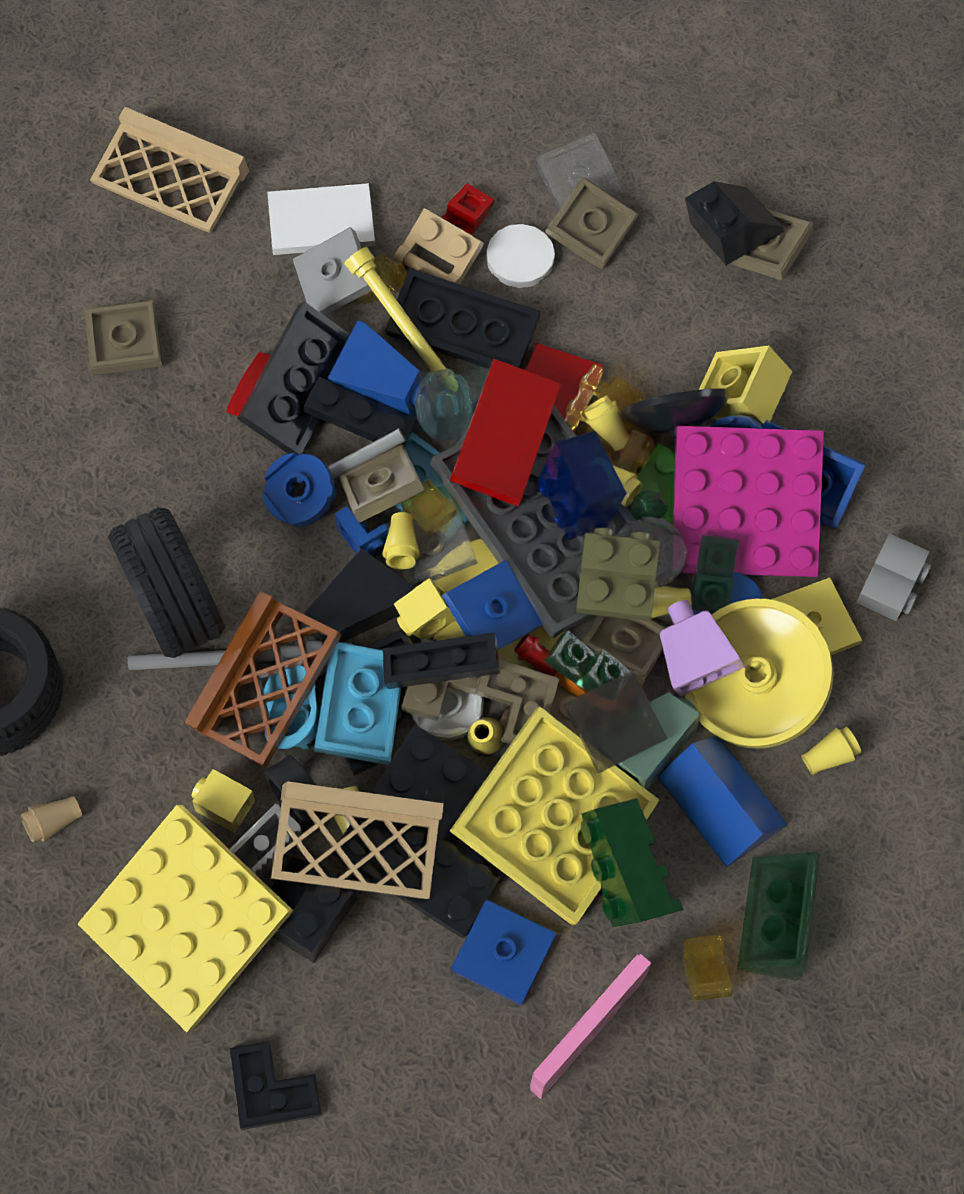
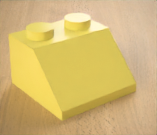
M769 345L716 352L699 390L717 388L728 391L729 399L727 403L712 418L719 420L732 415L751 417L763 426L766 420H772L792 370Z

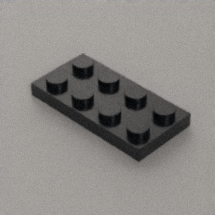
M409 268L397 298L398 303L432 350L490 369L493 359L521 368L540 319L539 310ZM390 316L385 328L386 335L409 342Z
M305 301L300 303L237 419L286 453L302 454L319 421V418L304 412V404L318 377L329 381L328 377L350 334Z

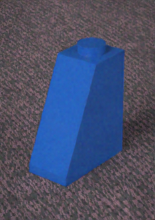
M357 321L328 377L329 381L413 417L417 407L422 406L427 393L420 371L367 324Z

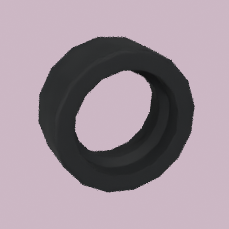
M288 755L264 772L266 781L280 804L282 803V785L287 781L316 785L303 766L291 755ZM290 808L289 815L300 824L302 831L305 832L315 825L305 810ZM314 812L320 820L328 815L327 813Z

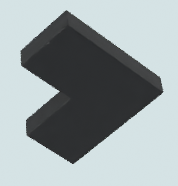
M270 1041L230 1048L241 1130L322 1116L315 1074L276 1081Z

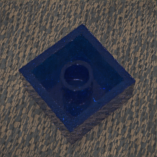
M595 431L556 442L539 476L541 493L544 497H548L554 509L555 521L561 529H564L569 540L583 536L585 533H592L596 528H607L627 494Z

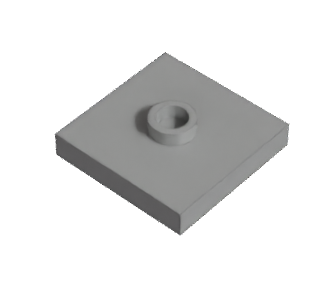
M351 227L293 259L307 304L324 316L372 291L364 278L359 279L356 274L352 275L344 264L350 256L362 249L357 233Z

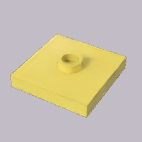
M830 577L771 599L786 603L810 618L822 633L831 655L860 645L862 642Z

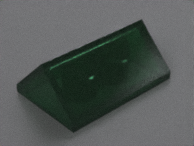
M806 852L752 858L737 970L798 981L807 963L820 858L819 853Z

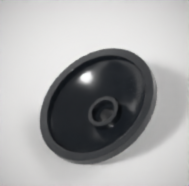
M717 388L673 393L628 405L621 410L622 418L633 426L647 432L669 433L670 439H675L676 426H699L709 421L725 406L729 395L726 389Z

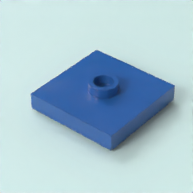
M506 560L442 595L466 637L495 633L498 650L543 625Z
M486 900L451 967V971L522 1006L556 937V933Z

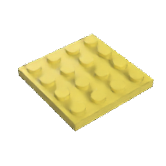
M538 707L450 829V832L569 924L576 925L601 889L600 882L595 879L592 872L591 862L594 858L590 844L586 843L581 832V822L583 821L581 813L637 798L647 820L660 800L547 711Z
M176 805L79 921L78 925L186 1032H190L200 1023L293 910L183 805Z

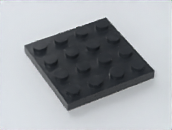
M415 724L371 793L444 803L442 819L439 820L429 899L396 896L463 938L502 877L503 872L450 832V829L490 772ZM354 817L358 825H361L363 822L367 820L363 818ZM374 820L362 829L376 848L393 835L383 821ZM392 823L398 831L406 825ZM351 824L349 825L341 839H343L346 835H348L350 832L354 830ZM412 826L401 834L414 853L426 845L428 828ZM358 833L340 846L353 865L371 852ZM397 839L379 851L392 870L410 857ZM333 851L331 853L340 860H342L336 851ZM425 852L418 857L423 865ZM375 856L357 869L376 883L388 874ZM412 861L396 875L406 888L420 890L422 872ZM392 879L383 884L397 887Z

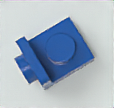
M348 507L335 513L337 529L356 554L361 548L373 557L383 553L389 532V527L386 523L370 532L365 520L359 523Z

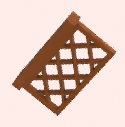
M260 591L184 723L205 737L211 738L267 768L342 635L338 631L277 602L273 597ZM282 615L293 619L296 632L277 638L275 627ZM300 623H302V624H304V625H306V626H308V627L302 629ZM317 632L327 636L321 649L308 653L304 637ZM298 640L302 656L283 662L279 646ZM273 648L277 664L258 670L256 660L260 653ZM304 664L306 675L302 682L289 686L285 670ZM279 672L283 689L264 695L261 678ZM254 681L258 698L240 704L237 693L241 686ZM285 697L287 709L284 714L270 720L267 703ZM260 705L264 722L245 728L242 711ZM235 714L239 731L225 736L217 733L216 730L222 719ZM266 730L268 742L259 755L250 749L248 736ZM241 739L242 745L236 743L235 740Z

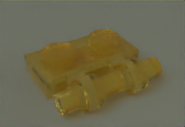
M592 365L588 374H584L578 384L580 390L576 398L570 400L566 408L567 416L565 421L572 430L576 429L579 421L586 423L587 417L584 414V410L589 406L588 403L592 395L598 398L608 396L611 402L616 401L621 413L624 407L643 401L646 394L618 376L611 379L609 384L601 380L604 374L603 368L598 365ZM623 419L628 431L631 424H629ZM588 424L583 437L611 455L617 452Z

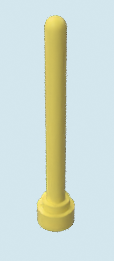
M367 247L358 250L344 262L352 275L356 274L359 279L364 278L447 393H454L457 390L456 381L374 270L376 265L373 262L375 258Z

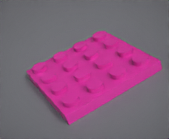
M676 426L671 572L713 573L716 571H734L744 575L818 577L824 431Z

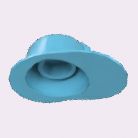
M301 665L285 670L289 686L302 682L306 675L305 667ZM279 672L272 674L268 678L264 688V695L283 689ZM315 684L307 695L278 749H289L292 747L311 748L312 741L316 738L320 707L316 702ZM285 697L267 703L270 720L284 714L287 709ZM264 730V731H265V738H266V740L268 741V737H267L266 730Z

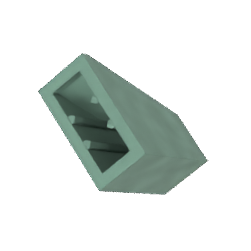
M669 692L588 731L584 736V741L648 790L659 774L664 771L698 729L700 713L697 712L696 707L689 700L683 697L678 699Z

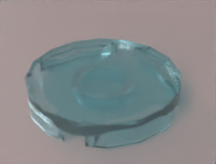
M450 369L436 370L426 374L421 379L415 395V409L420 425L430 437L440 441L460 438L468 431L470 425L468 421L474 405L472 391L466 379L460 374L456 375Z

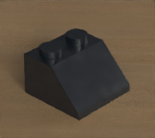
M713 181L685 197L691 225L726 266L784 232L783 226L747 187Z
M293 857L284 871L298 873L310 863ZM320 866L327 877L336 879L339 877L325 867ZM314 868L305 873L307 875L319 876ZM277 879L271 890L293 912L272 937L314 963L357 901V891Z

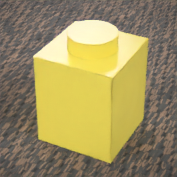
M212 769L207 779L202 777L197 782L192 792V798H194L192 802L195 811L233 833L237 831L255 802L252 790Z

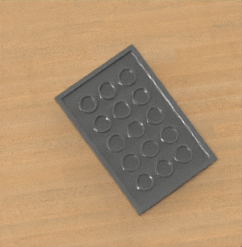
M553 406L519 506L450 481L463 442L432 457L430 465L497 562L500 563L506 560L543 623L542 627L551 639L594 616L576 613L585 533L593 534L596 528H608L615 531V536L630 538V535L634 532L646 533L628 507L622 504L616 505L592 479L586 476L594 460L555 406ZM660 552L658 555L656 581L667 576L672 569Z

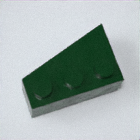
M637 798L581 813L583 818L581 832L584 840L591 847L594 858L591 862L592 872L595 879L601 884L604 895L602 898L603 912L606 918L611 920L612 927L640 923L684 910L679 899L671 900L663 880L669 877V873L665 865L657 866L650 849V845H654L655 840Z

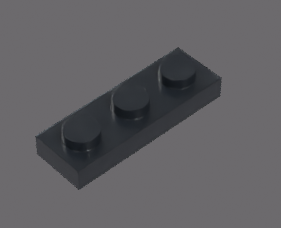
M318 377L304 404L305 413L373 442L400 428L406 441L399 445L403 444L404 447L417 418L321 377Z
M495 633L384 648V684L387 689L500 674L497 637Z

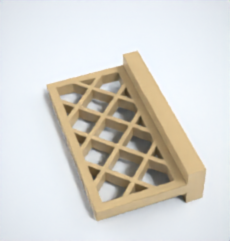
M124 107L119 116L121 124L90 179L91 183L211 233L239 181H243L249 172L244 156ZM126 136L138 141L139 150L125 155L121 154L120 146ZM158 151L168 154L170 162L151 168L147 155ZM143 157L147 170L129 176L125 163ZM189 163L198 167L200 174L184 180L180 179L177 167ZM121 165L125 176L113 182L102 178L109 168ZM173 169L177 182L158 188L154 176ZM217 176L229 179L224 189L213 193L210 192L206 181ZM151 178L155 190L142 195L134 192L132 183ZM203 182L207 195L188 201L184 188ZM177 190L181 191L185 203L173 207L164 205L161 196ZM210 202L213 211L207 222L193 216L192 208ZM187 210V211H188V214H185V213H183V212H181V211Z
M289 781L282 785V803L271 879L429 899L439 820L442 819L444 803ZM290 808L305 810L315 823V825L299 837L296 836L288 825ZM314 812L327 813L328 815L320 820ZM334 815L345 816L354 828L352 832L339 842L335 841L323 825ZM353 817L363 818L367 820L363 822L361 825H358V823L355 821ZM374 820L383 821L393 834L377 848L362 830ZM392 823L406 825L398 831ZM412 826L427 827L426 845L414 853L401 834ZM319 828L332 847L314 860L301 840ZM288 833L293 842L285 847L286 834ZM358 833L371 852L353 865L340 846ZM397 839L410 857L392 870L379 851ZM297 845L310 864L298 873L281 871L284 853ZM333 851L338 853L349 868L337 879L327 877L318 865L319 862ZM425 852L423 865L418 857ZM373 856L376 857L388 873L376 884L367 883L357 870ZM412 861L422 872L420 890L406 888L396 875ZM314 868L319 876L307 875L305 873ZM353 873L358 881L344 879ZM392 879L397 887L383 884Z

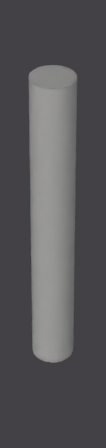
M400 428L331 464L328 468L333 478L336 479L341 474L405 442L406 439Z

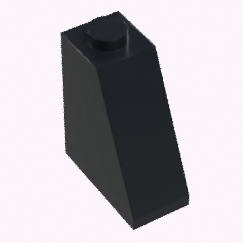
M361 548L308 607L305 615L338 631L342 635L338 642L343 643L400 616L394 603L415 589V587ZM320 632L311 635L317 641L321 640L322 643L327 638L326 635Z

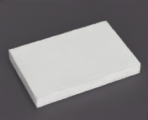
M369 183L267 192L273 255L304 253L349 227L356 231L361 248L375 246Z

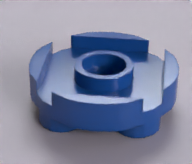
M290 453L280 457L269 467L264 478L267 481L265 492L263 491V501L266 508L274 517L293 526L303 527L317 521L328 511L331 503L337 497V489L334 486V478L330 469L324 462L310 454ZM295 482L306 483L304 494L293 498L291 495L295 491L293 484Z

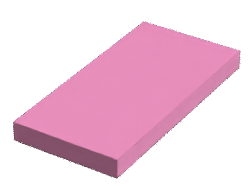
M642 954L635 956L533 1072L530 1090L540 1099L644 982L651 962Z

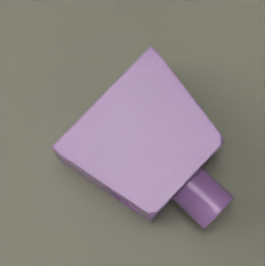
M688 600L676 602L668 608L674 625L662 630L660 638L671 684L680 697L746 668L708 610L694 615Z

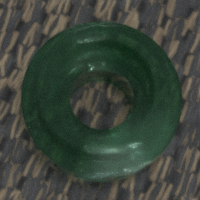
M644 491L633 498V503L630 507L631 515L634 519L643 523H654L667 513V504L662 499L660 493Z

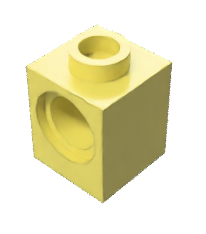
M428 578L394 603L400 614L397 622L408 636L413 634L420 639H430L456 620L442 597L446 591L441 585Z

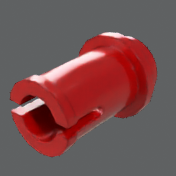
M526 634L514 649V652L518 654L517 659L519 661L525 660L539 672L553 677L563 664V660L557 658L539 643V637L537 636L532 637Z

